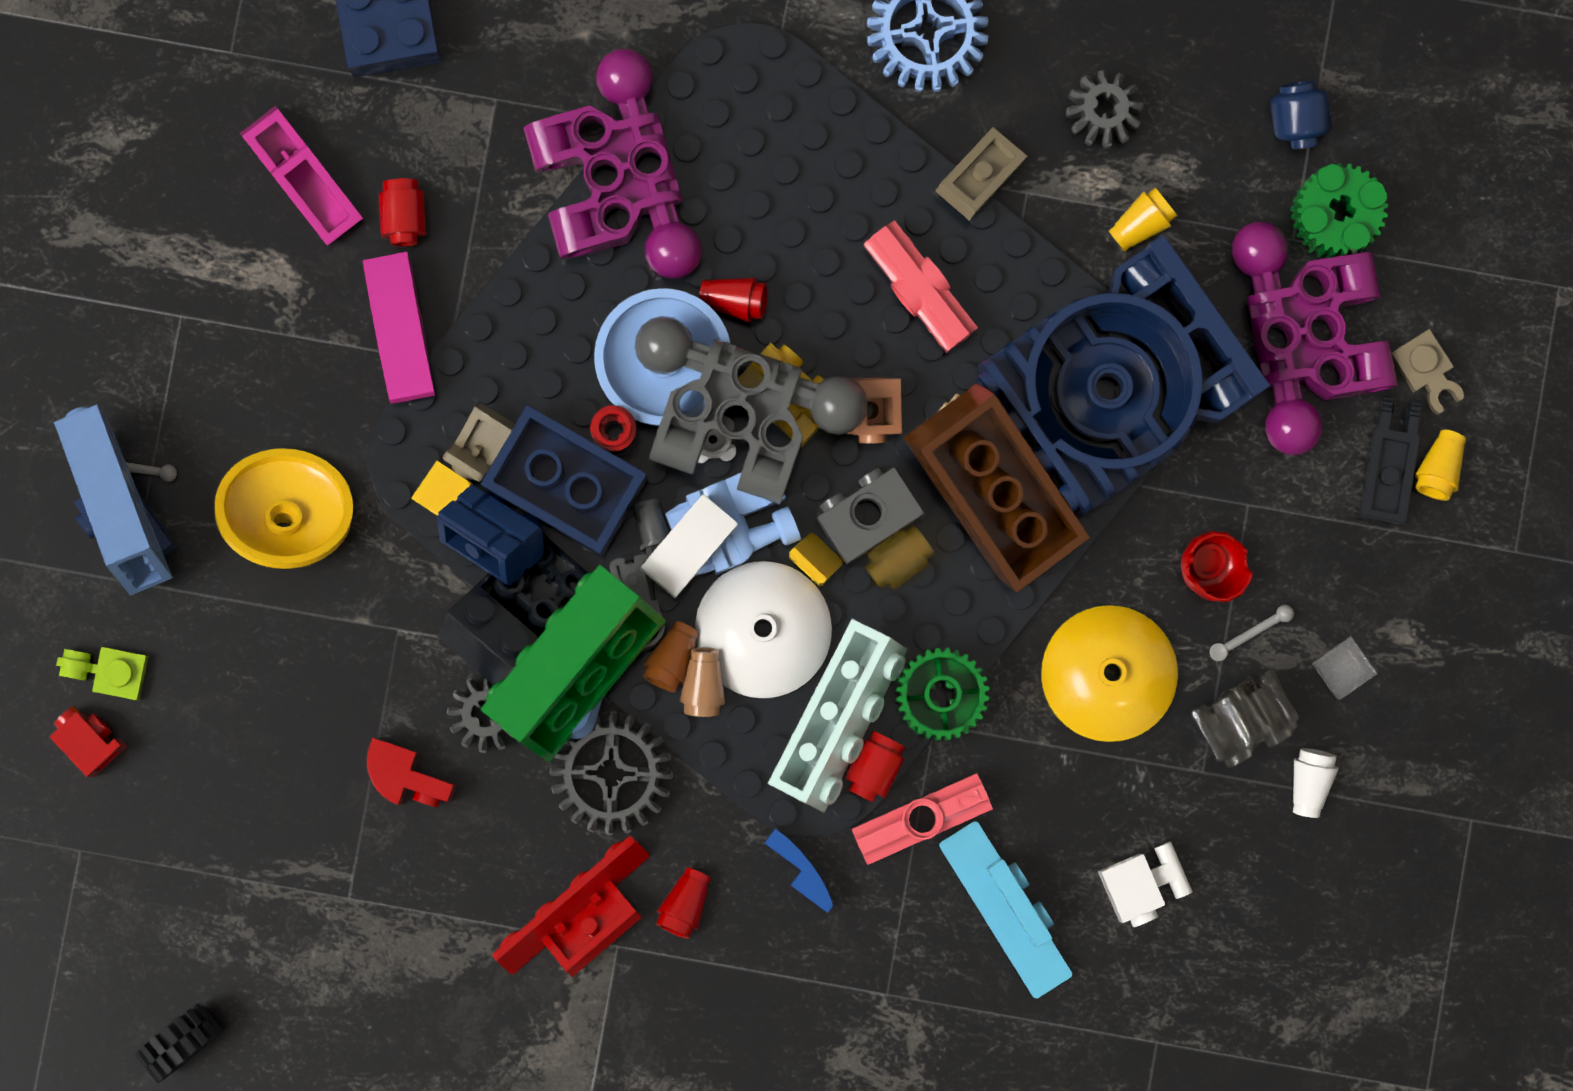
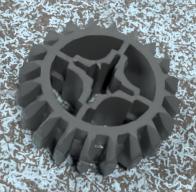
M611 711L608 717V726H602L601 718L598 714L594 729L588 735L578 740L569 739L566 742L567 745L571 746L568 754L562 750L556 754L555 758L565 760L564 768L552 767L549 770V774L552 776L564 777L563 784H556L551 788L553 794L567 791L569 798L559 804L560 809L566 810L575 804L579 809L573 814L571 821L577 824L587 814L591 817L587 826V830L590 832H595L599 820L606 821V835L614 834V821L620 820L624 833L632 832L629 818L634 815L642 826L648 824V818L642 810L648 806L653 812L659 813L662 807L652 800L655 793L662 797H669L670 790L658 787L659 778L673 779L672 771H659V763L671 760L670 753L656 756L654 749L664 743L663 738L659 736L648 743L644 738L651 731V725L645 723L639 732L636 733L632 730L636 720L635 716L628 715L624 727L617 726L618 713ZM606 736L604 755L600 762L590 766L575 765L578 755L588 743L599 737ZM620 736L629 738L642 749L647 758L649 768L631 767L623 762L619 747ZM613 749V760L616 761V768L624 769L625 772H635L636 775L624 776L622 781L616 779L618 785L612 787V798H610V787L608 786L607 779L601 778L599 775H588V771H599L601 766L606 767L605 762L611 760V750ZM574 779L593 780L600 785L604 800L603 811L592 807L581 797ZM631 781H649L643 796L634 805L617 812L619 791L624 784Z

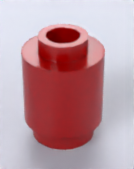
M400 178L383 181V191L379 193L381 237L390 239V245L395 247L417 245V238L426 235L424 191L419 190V180Z
M872 731L868 740L863 739L862 751L856 761L851 763L844 778L852 782L849 791L874 802L877 795L886 798L905 760L901 757L905 746Z

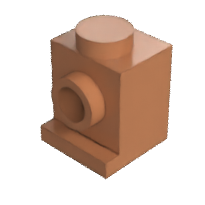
M890 377L851 378L858 382L865 391L867 400L873 407V412L868 418L866 415L860 426L846 434L859 435V443H885L886 434H902L901 379Z

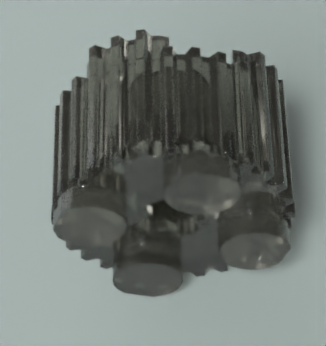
M1272 668L1263 672V675L1259 677L1261 683L1256 684L1252 677L1247 678L1222 692V695L1216 698L1217 702L1212 704V709L1208 710L1206 705L1203 704L1192 711V715L1218 761L1224 760L1228 768L1251 757V752L1258 747V743L1265 740L1267 746L1271 747L1293 734L1291 731L1298 726L1296 720L1299 718V715Z

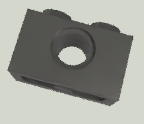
M880 466L858 481L862 488L854 494L846 497L842 491L820 505L824 513L817 517V522L846 566L923 517V510L895 468L885 473ZM863 501L874 502L880 508L881 518L873 525H863L855 517L854 510L856 506Z

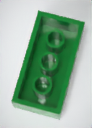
M599 564L594 572H589L582 577L576 586L575 595L566 606L559 608L550 616L546 623V630L538 640L521 651L517 657L516 666L505 680L498 681L489 690L486 696V703L480 710L519 743L550 763L573 735L572 731L590 710L593 711L666 620Z

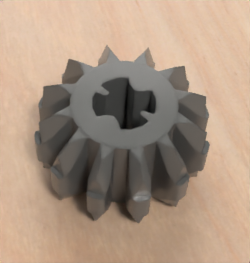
M1101 70L1097 74V85L1094 84L1091 78L1084 76L1080 80L1083 91L1071 90L1068 97L1077 105L1066 109V117L1081 118L1072 126L1071 131L1073 134H1079L1087 129L1089 133L1085 139L1086 145L1091 146L1096 136L1099 135L1102 136L1103 148L1109 149L1112 145V134H1114L1118 141L1125 143L1129 139L1126 128L1137 130L1140 126V120L1132 114L1143 110V102L1129 101L1137 93L1138 88L1136 85H1130L1122 90L1120 86L1124 80V75L1118 73L1111 84L1107 83L1106 71ZM1098 101H1103V106L1107 102L1114 106L1110 119H1106L1105 113L1102 118L1095 113Z
M484 678L483 691H480L475 679H468L466 682L472 693L471 696L468 697L459 690L453 692L454 698L464 703L463 708H447L448 715L462 716L463 720L453 724L450 727L451 732L456 734L466 728L469 730L461 743L464 747L471 746L477 735L480 736L478 747L481 753L488 752L489 737L493 738L499 750L505 749L506 743L500 734L505 730L492 719L490 720L491 726L483 727L482 720L475 718L474 714L477 707L482 708L481 703L486 701V696L493 685Z

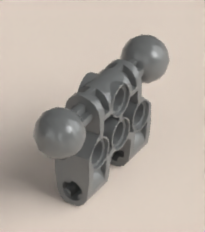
M659 316L651 318L641 326L636 335L634 348L637 359L644 368L653 373L664 375L677 372L682 367L702 373L700 379L693 380L671 391L649 457L651 461L693 475L707 435L710 431L716 429L729 439H745L749 443V452L736 490L781 504L804 438L793 414L789 411L790 405L794 404L809 409L812 419L821 429L828 433L840 435L852 432L861 425L867 415L868 400L866 393L858 382L849 377L836 375L816 383L800 377L801 367L715 338L711 347L693 341L688 328L674 317ZM748 362H756L764 370L762 383L752 389L742 386L738 378L741 366ZM692 390L700 392L705 399V409L696 417L684 415L680 408L682 396ZM735 405L744 407L749 414V423L740 432H731L726 428L723 421L726 410ZM778 420L788 422L793 430L791 442L784 447L773 446L767 438V429L773 422Z

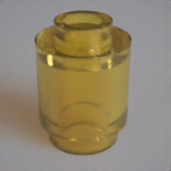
M912 525L906 531L900 529L870 551L867 556L871 563L865 566V569L881 589L888 584L892 590H896L928 566L927 560L935 555V552L919 530Z

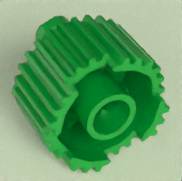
M1341 163L1337 165L1330 164L1312 174L1297 191L1298 194L1293 198L1294 204L1290 208V211L1293 212L1291 219L1296 221L1293 229L1299 230L1296 236L1297 238L1303 237L1302 245L1309 247L1308 252L1310 254L1315 251L1317 252V258H1320L1322 255H1325L1326 258L1361 253L1381 234L1380 231L1385 227L1383 221L1388 217V214L1384 212L1388 208V204L1385 203L1387 193L1383 184L1378 182L1376 177L1369 178V171L1362 173L1360 166L1352 169V165L1349 163L1344 168ZM1338 203L1344 206L1348 216H1345L1341 221H1337L1334 219L1335 211L1329 208L1330 204L1335 206Z
M935 648L933 653L930 650L925 651L924 657L920 654L915 657L916 662L910 661L907 664L908 666L903 669L902 678H899L897 681L901 687H897L895 690L896 693L900 694V697L895 699L896 703H901V707L897 710L898 712H904L905 715L902 717V720H907L908 727L916 732L917 735L925 734L926 739L934 736L935 741H939L943 736L944 740L948 741L951 740V735L956 739L961 737V732L964 735L969 733V728H975L977 726L976 722L982 720L983 716L980 712L986 711L987 707L983 704L989 701V696L985 695V692L989 690V686H984L987 677H981L980 673L983 670L981 668L976 669L974 667L976 661L970 662L967 660V654L959 656L958 650L951 653L950 648H945L943 652H941L940 648ZM944 682L946 689H953L954 699L947 700L948 707L941 708L937 700L930 699L929 692L930 690H936L935 683Z

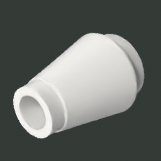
M1300 749L1299 758H1294L1293 813L1311 818H1320L1321 809H1323L1339 767L1335 766L1336 755L1316 749Z

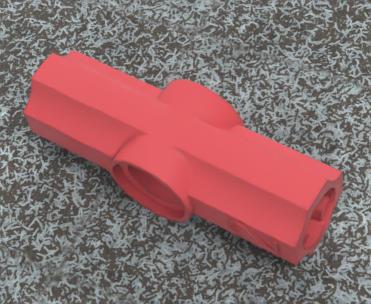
M895 220L884 226L864 243L863 246L892 282L890 285L896 296L913 316L918 315L946 353L957 347L978 329L949 291L951 287L941 271L928 257L924 258L911 239Z
M975 773L926 796L912 800L908 804L858 825L851 830L867 865L991 811L993 808L978 774ZM917 806H927L934 813V825L927 832H917L910 825V813Z

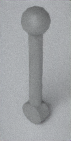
M126 462L130 472L159 476L165 482H171L177 476L176 468L170 464L160 468Z
M1281 605L1278 607L1276 614L1225 644H1214L1209 650L1210 657L1214 661H1222L1227 657L1229 651L1280 621H1291L1294 617L1293 608L1289 605Z

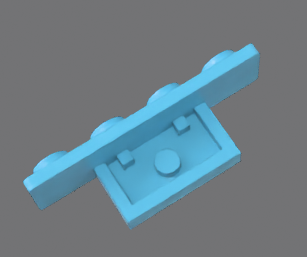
M974 821L941 841L939 844L940 849L1034 998H1039L1071 978L1072 972L1051 940L1052 936L1047 930L1054 925L1053 921L1040 901L1034 905L1030 903L1023 889L1029 886V883L1015 862L1007 866L1004 859L999 857L980 824Z

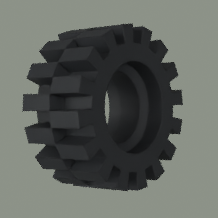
M199 1002L150 1039L134 1056L158 1084L202 1051L223 1030L201 1002Z

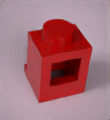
M75 706L67 709L54 722L58 729L50 736L52 741L86 777H96L128 747L122 739H113L112 741L108 739L112 731L99 716L92 713L88 717Z

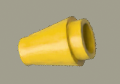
M1154 188L1148 194L1143 191L1109 232L1126 252L1129 248L1171 227L1169 222L1178 215L1159 191Z
M1451 430L1440 431L1438 438H1436L1415 474V478L1418 480L1415 488L1418 492L1433 499L1447 501L1450 500L1452 492L1458 491L1466 438L1463 435Z

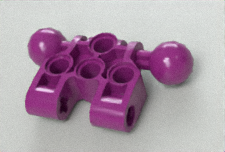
M628 48L616 49L606 54L599 62L595 74L596 85L601 95L609 102L618 104L622 120L615 121L612 117L589 105L532 122L523 128L535 172L543 173L573 165H583L584 179L589 191L592 193L591 197L586 201L559 208L548 214L559 258H575L627 244L639 226L642 216L649 214L653 231L648 235L644 246L647 263L659 276L669 279L682 278L692 273L698 266L702 256V244L697 233L688 225L680 223L675 206L680 204L683 199L659 115L657 113H648L644 98L650 91L653 82L652 68L648 60L639 52ZM593 122L601 124L605 127V133L599 141L590 143L581 138L580 133L585 125ZM647 153L657 155L662 161L659 169L650 174L642 173L636 167L637 160ZM608 165L617 170L616 180L608 186L597 185L593 181L592 177L595 170L601 166ZM613 209H623L630 215L628 224L622 229L614 230L609 228L605 224L606 215Z
M1257 221L1244 225L1236 233L1232 242V257L1237 267L1243 273L1252 277L1255 294L1246 298L1254 335L1253 346L1258 356L1260 372L1269 383V387H1273L1276 403L1269 411L1265 420V433L1271 445L1278 451L1287 455H1301L1309 452L1318 444L1322 434V420L1317 409L1310 403L1302 400L1300 382L1305 388L1324 401L1384 391L1398 386L1389 341L1349 345L1344 340L1346 324L1339 312V308L1367 303L1381 298L1373 254L1366 252L1308 261L1299 269L1288 287L1281 289L1278 272L1284 267L1288 258V242L1284 233L1271 223ZM1304 277H1314L1321 283V296L1313 297L1304 290ZM1314 320H1320L1329 326L1331 331L1329 341L1318 340L1313 335L1311 325ZM1269 328H1278L1284 332L1287 338L1285 348H1275L1269 343L1267 339ZM1323 364L1331 365L1337 370L1339 382L1336 386H1330L1321 379L1320 368Z

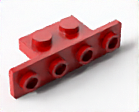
M629 836L624 841H619L612 845L601 861L589 871L577 875L571 882L570 887L557 899L541 906L536 912L535 917L521 930L509 934L502 941L500 948L492 954L493 958L510 974H515L541 950L547 947L563 969L571 977H574L642 918L617 885L645 862L650 856L649 853L633 836Z

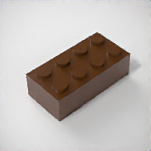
M978 383L974 384L904 437V440L996 576L1016 593L1090 538L996 395Z

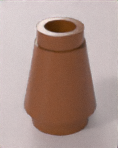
M675 621L672 628L644 662L646 670L643 678L663 690L675 693L679 684L684 685L691 657V649L695 648L699 632L685 623Z

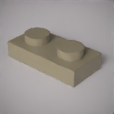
M993 127L948 174L935 192L968 220H971L1022 165L1027 155Z

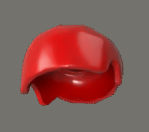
M1206 531L1192 538L1181 558V571L1185 584L1199 597L1210 601L1229 602L1243 595L1253 578V572L1249 569L1247 563L1248 550L1227 532Z

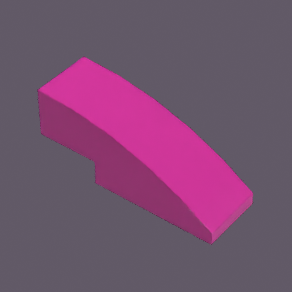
M276 106L240 132L244 140L327 246L363 219Z
M402 252L363 260L373 323L390 404L435 396L423 319L418 303L413 268L408 253Z

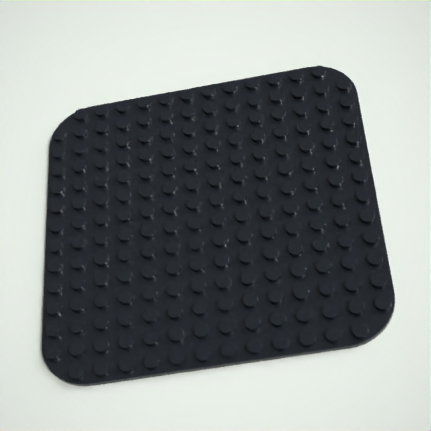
M735 23L708 31L688 44L652 85L650 91L644 97L648 113H657L659 115L683 199L680 204L675 206L679 222L691 227L697 233L702 244V256L698 266L692 273L675 279L659 276L650 268L645 259L644 249L647 237L653 231L649 214L642 216L641 222L629 243L575 258L560 259L548 214L559 208L586 201L591 197L592 193L586 185L584 170L582 169L429 352L435 396L390 404L389 401L376 421L370 440L369 470L376 495L389 516L401 528L474 587L488 572L440 542L437 515L411 499L436 461L454 471L452 465L446 462L443 456L446 450L456 442L474 407L480 402L516 424L526 405L596 444L590 432L591 421L600 409L613 405L601 388L595 370L594 351L597 336L601 326L612 310L621 302L637 293L665 288L687 292L699 298L701 283L704 279L757 277L758 282L768 284V302L763 319L753 318L751 322H747L715 311L726 328L730 344L760 354L770 343L778 350L783 345H786L802 359L804 363L800 367L811 380L817 375L823 379L836 375L849 378H900L902 434H886L885 443H859V435L833 434L819 428L812 438L802 448L800 447L784 493L785 500L781 504H775L745 516L750 529L773 522L772 513L788 506L797 525L801 540L808 534L814 533L840 557L817 522V517L824 513L820 505L842 491L846 497L854 494L862 488L858 481L880 466L885 473L892 468L896 469L924 512L923 517L847 566L843 562L842 566L823 586H818L789 559V552L800 541L784 545L781 539H778L753 552L749 560L743 563L767 561L784 564L801 572L819 589L830 612L832 634L827 656L818 672L797 690L773 698L744 696L723 685L725 704L721 705L720 715L697 717L684 713V704L680 702L683 685L679 684L676 692L672 693L651 684L643 678L646 670L644 662L654 651V649H651L649 651H641L605 695L625 713L635 716V721L641 726L645 723L651 725L650 733L654 737L661 736L665 746L761 824L773 830L776 828L781 833L792 836L819 837L852 827L868 816L884 799L877 795L874 802H871L849 791L852 782L844 777L851 764H849L841 779L843 785L838 798L833 804L828 805L825 813L768 784L851 620L853 619L892 638L908 649L904 656V668L908 666L907 664L910 661L916 662L915 657L920 654L924 657V652L927 650L933 653L935 648H940L941 652L945 648H950L951 653L958 650L959 656L967 654V660L970 662L975 660L976 664L974 667L976 669L981 668L983 671L980 675L984 677L1154 468L1097 506L1084 517H1080L1076 511L1073 512L1090 538L1016 593L999 580L904 440V437L936 414L945 402L949 403L955 394L961 395L976 384L975 380L978 379L980 374L978 371L980 362L990 358L1000 351L1003 346L1023 335L1029 328L1036 326L1052 313L1080 298L1109 293V290L993 196L971 220H968L935 192L940 183L956 167L953 163L796 36L770 25ZM647 153L637 160L636 167L642 173L650 174L659 169L662 161L657 155ZM605 165L597 168L592 178L597 185L608 186L616 180L618 172L613 167ZM613 209L606 215L605 224L614 230L622 229L628 224L630 215L623 209ZM894 220L911 239L924 258L928 257L941 271L951 287L949 291L978 327L973 334L948 353L940 347L918 315L913 316L902 304L891 288L890 284L892 282L863 246L875 233ZM1090 316L1084 317V320L1097 338L1117 337L1125 339L1140 347L1150 357L1155 365L1160 382L1159 400L1152 416L1168 437L1171 431L1161 417L1166 397L1165 377L1154 354L1139 340L1119 332L1101 331ZM1047 341L1042 349L1054 363L1049 378V398L1059 423L1076 439L1096 447L1114 448L1120 459L1129 458L1118 440L1104 441L1087 437L1075 430L1065 419L1056 396L1057 377L1063 362ZM748 362L741 366L738 378L753 362ZM1110 377L1098 379L1096 390L1102 398L1113 400L1119 397L1120 386L1115 379ZM868 402L867 418L870 417L873 412V407L870 402ZM732 406L724 414V416L729 417L734 422L735 427L732 432L744 430L749 423V414L742 406ZM635 420L636 434L633 441L622 450L608 451L647 474L648 480L633 505L645 500L660 498L663 516L670 533L671 528L665 513L686 502V495L741 473L749 452V443L745 439H731L732 444L736 448V455L732 460L723 461L721 458L708 459L705 463H698L692 475L649 460L659 426ZM774 423L767 429L768 441L775 447H784L792 440ZM613 424L607 429V434L611 439H617L619 434L623 433V427L618 424ZM714 435L710 436L708 439L709 443L715 444L717 437ZM466 479L484 492L490 493L480 485L481 482ZM871 501L859 503L854 510L856 519L863 525H873L881 518L880 508ZM506 502L508 507H510L517 513L521 515L525 513L524 511ZM632 507L603 557L538 520L542 526L543 534L588 573L594 572L599 564L611 573L610 563L613 560L620 558L631 560L634 559L635 555H647L646 552H641L640 546L643 543ZM713 570L706 574L695 575L676 598H673L666 591L658 590L655 581L652 580L655 600L658 599L660 612L666 620L665 635L672 628L675 621L685 623L695 629L697 611L705 593L719 577L728 571L716 575ZM759 620L754 626V631L760 637H767L772 632V625L767 620ZM902 673L895 681H891L883 697L885 702L880 716L874 722H870L862 738L868 740L872 731H875L905 746L901 755L905 760L890 790L934 738V736H931L929 739H926L925 734L917 735L916 732L908 727L907 720H902V717L905 715L904 712H898L897 710L901 707V703H896L895 699L900 697V694L896 693L895 690L897 687H901L897 681L899 678H902ZM944 682L935 683L936 690H930L929 692L930 699L937 700L941 708L948 707L947 700L954 699L953 689H946Z

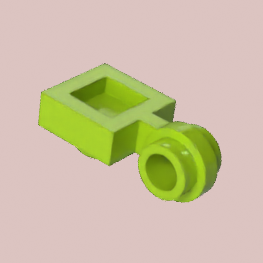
M101 647L97 665L90 663L91 654L64 649L63 657H58L56 666H60L59 676L86 681L88 672L95 673L92 692L140 701L149 656Z

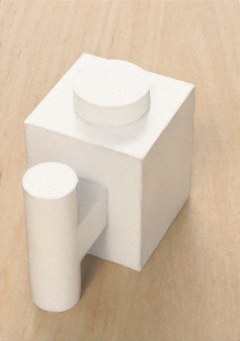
M1171 841L1154 848L1161 865L1153 869L1149 868L1144 854L1139 853L1098 871L1119 922L1125 923L1130 920L1132 926L1136 927L1156 919L1158 914L1155 909L1165 906L1158 887L1167 883L1170 884L1175 899L1192 893Z

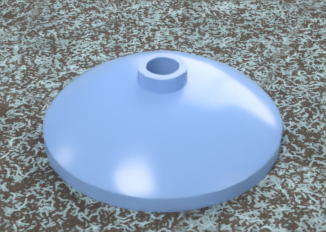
M651 289L637 293L621 302L604 321L595 344V370L605 395L613 405L628 410L634 420L649 425H660L671 391L693 380L700 379L702 373L682 367L677 372L664 375L653 373L644 368L637 359L634 348L635 338L641 326L651 318L659 316L674 317L688 328L693 341L710 347L715 338L730 343L724 324L709 305L694 295L675 289ZM693 390L685 393L680 400L681 411L688 417L699 416L705 409L703 395Z

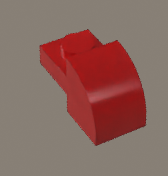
M372 738L367 755V768L371 782L384 798L397 805H402L407 790L410 789L414 791L412 800L438 808L440 800L445 802L452 801L457 785L415 771L420 753Z

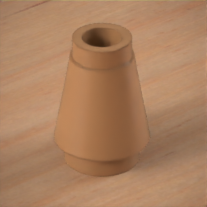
M709 647L691 649V657L680 697V702L684 704V713L697 717L720 715L721 705L725 704L718 649Z

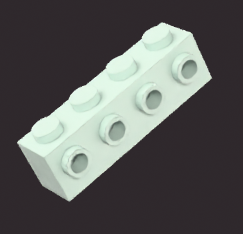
M852 619L768 784L825 813L828 805L833 804L841 792L843 785L841 779L847 767L856 761L862 751L864 744L862 738L870 722H874L880 716L885 702L883 697L891 681H895L901 675L905 666L904 656L908 649L892 638Z

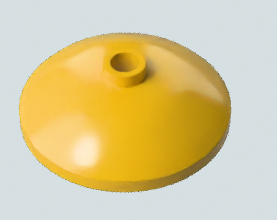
M270 449L242 459L225 474L219 484L215 497V519L226 543L245 559L271 568H299L324 559L344 541L352 523V495L348 484L340 472L324 459L296 449ZM279 523H287V524H289L290 526H288V527H280V526H277V524H279Z
M1112 605L1098 606L1077 613L1056 630L1044 652L1041 681L1045 698L1050 708L1066 727L1088 739L1116 742L1143 734L1164 716L1176 692L1178 666L1169 639L1155 622L1130 608ZM1108 664H1115L1119 667L1121 674L1118 680L1109 681L1104 676V669Z

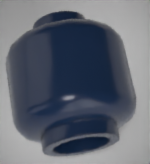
M1300 81L1279 86L1280 93L1275 94L1270 101L1275 137L1282 141H1291L1292 149L1309 148L1319 145L1318 137L1327 134L1332 126L1327 91L1316 87L1315 81Z

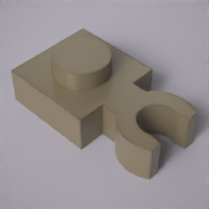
M1430 329L1392 352L1393 363L1411 391L1414 393L1423 386L1428 391V407L1436 415L1444 411L1443 406L1438 400L1441 391L1451 393L1456 402L1464 398L1462 388L1457 383L1447 380L1443 373L1454 366Z

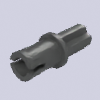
M660 498L645 500L632 506L643 543L640 546L641 552H646L648 558L669 534ZM655 582L656 588L658 590L665 591L661 586H659Z

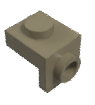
M480 402L474 407L456 442L446 450L443 459L450 463L452 469L461 477L481 482L515 424Z

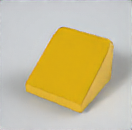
M436 461L411 499L438 516L440 510L452 500L456 501L457 496L472 483Z
M814 533L808 534L789 552V559L818 586H823L843 564L842 559Z

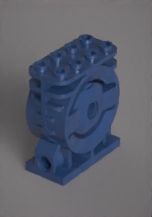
M1164 234L1115 269L1111 277L1109 293L1077 299L1052 313L1045 320L1025 331L1019 338L1003 346L993 356L980 362L978 366L980 374L978 379L975 380L976 383L996 395L1047 474L1051 476L1058 486L1059 492L1073 512L1076 511L1080 517H1084L1169 457L1188 436L1196 420L1217 424L1256 398L1270 386ZM1120 282L1129 294L1119 293ZM1165 290L1167 298L1186 323L1185 328L1169 312L1149 300ZM1090 316L1101 331L1119 332L1139 340L1154 354L1165 377L1166 397L1161 417L1171 431L1168 437L1152 416L1159 400L1160 382L1157 370L1150 357L1140 347L1125 339L1117 337L1097 338L1084 320V317ZM1192 339L1198 340L1217 369H1221L1203 382L1199 356ZM1047 341L1063 362L1057 377L1056 396L1065 419L1075 430L1087 437L1104 441L1118 440L1129 458L1120 459L1114 448L1096 447L1086 444L1073 437L1059 423L1049 398V378L1054 363L1042 349ZM1103 377L1115 379L1120 386L1119 397L1113 400L1102 398L1096 390L1098 379ZM1201 397L1211 410L1198 408Z

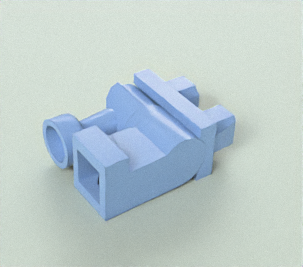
M741 473L700 491L686 495V502L674 507L665 513V516L672 530L704 494L738 523L736 528L696 574H706L714 570L715 574L718 575L742 565L749 560L753 552L778 539H781L784 545L800 541L801 537L789 507L774 511L772 513L773 522L749 529L745 516L777 503L736 490Z

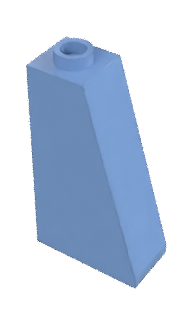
M97 404L92 407L85 406L71 410L65 418L55 421L54 424L106 566L130 596L172 579V574L109 420Z

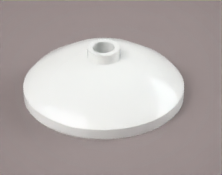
M767 561L746 563L729 570L719 577L705 593L699 605L695 621V629L699 632L696 640L697 647H709L719 650L718 659H720L723 685L738 694L752 698L779 697L805 685L822 666L830 647L832 634L828 606L815 584L792 567ZM759 620H767L772 625V632L767 637H760L754 631V626Z

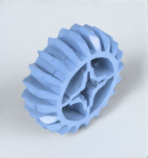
M876 0L873 2L872 10L882 17L868 18L867 27L879 32L868 36L867 43L868 46H882L873 54V61L875 63H880L887 59L890 60L883 69V74L886 77L893 75L897 69L901 71L898 86L904 87L909 77L916 79V92L923 91L925 80H931L933 91L940 92L942 85L941 77L945 76L948 84L955 87L959 82L958 75L955 72L956 69L967 77L973 72L971 64L966 59L981 62L983 53L974 46L986 45L988 35L975 30L987 27L988 18L973 16L982 9L983 3L981 0H974L970 3H966V0H940L956 11L960 19L956 20L954 16L944 17L938 15L933 10L931 0H915L916 18L912 22L901 24V29L890 30L893 17L899 9L914 0H887L889 4ZM924 13L926 22L932 24L931 29L935 26L938 28L934 34L931 50L929 40L923 39L924 33L920 37L917 35L921 30ZM965 32V40L959 51L950 59L940 63L939 45L947 39L954 38V34ZM901 43L902 47L913 46L918 48L922 52L926 65L907 59L898 51L894 44Z

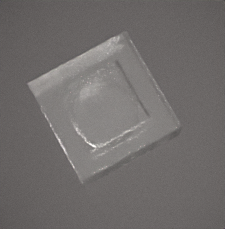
M1351 636L1312 662V665L1337 700H1341L1377 674Z

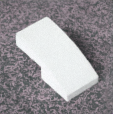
M702 494L640 569L673 598H676L736 528L738 523Z

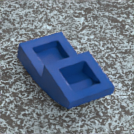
M775 828L765 844L801 870L791 883V886L828 913L833 907V903L821 877L805 855Z

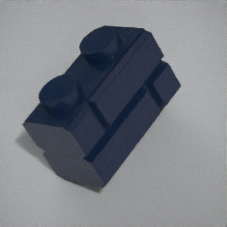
M471 484L457 496L456 501L452 500L438 513L437 523L440 542L506 585L511 586L524 574L526 568L529 570L543 558L545 553L543 529L538 520L531 514L524 513L521 515L508 507L503 498L492 492L488 494Z

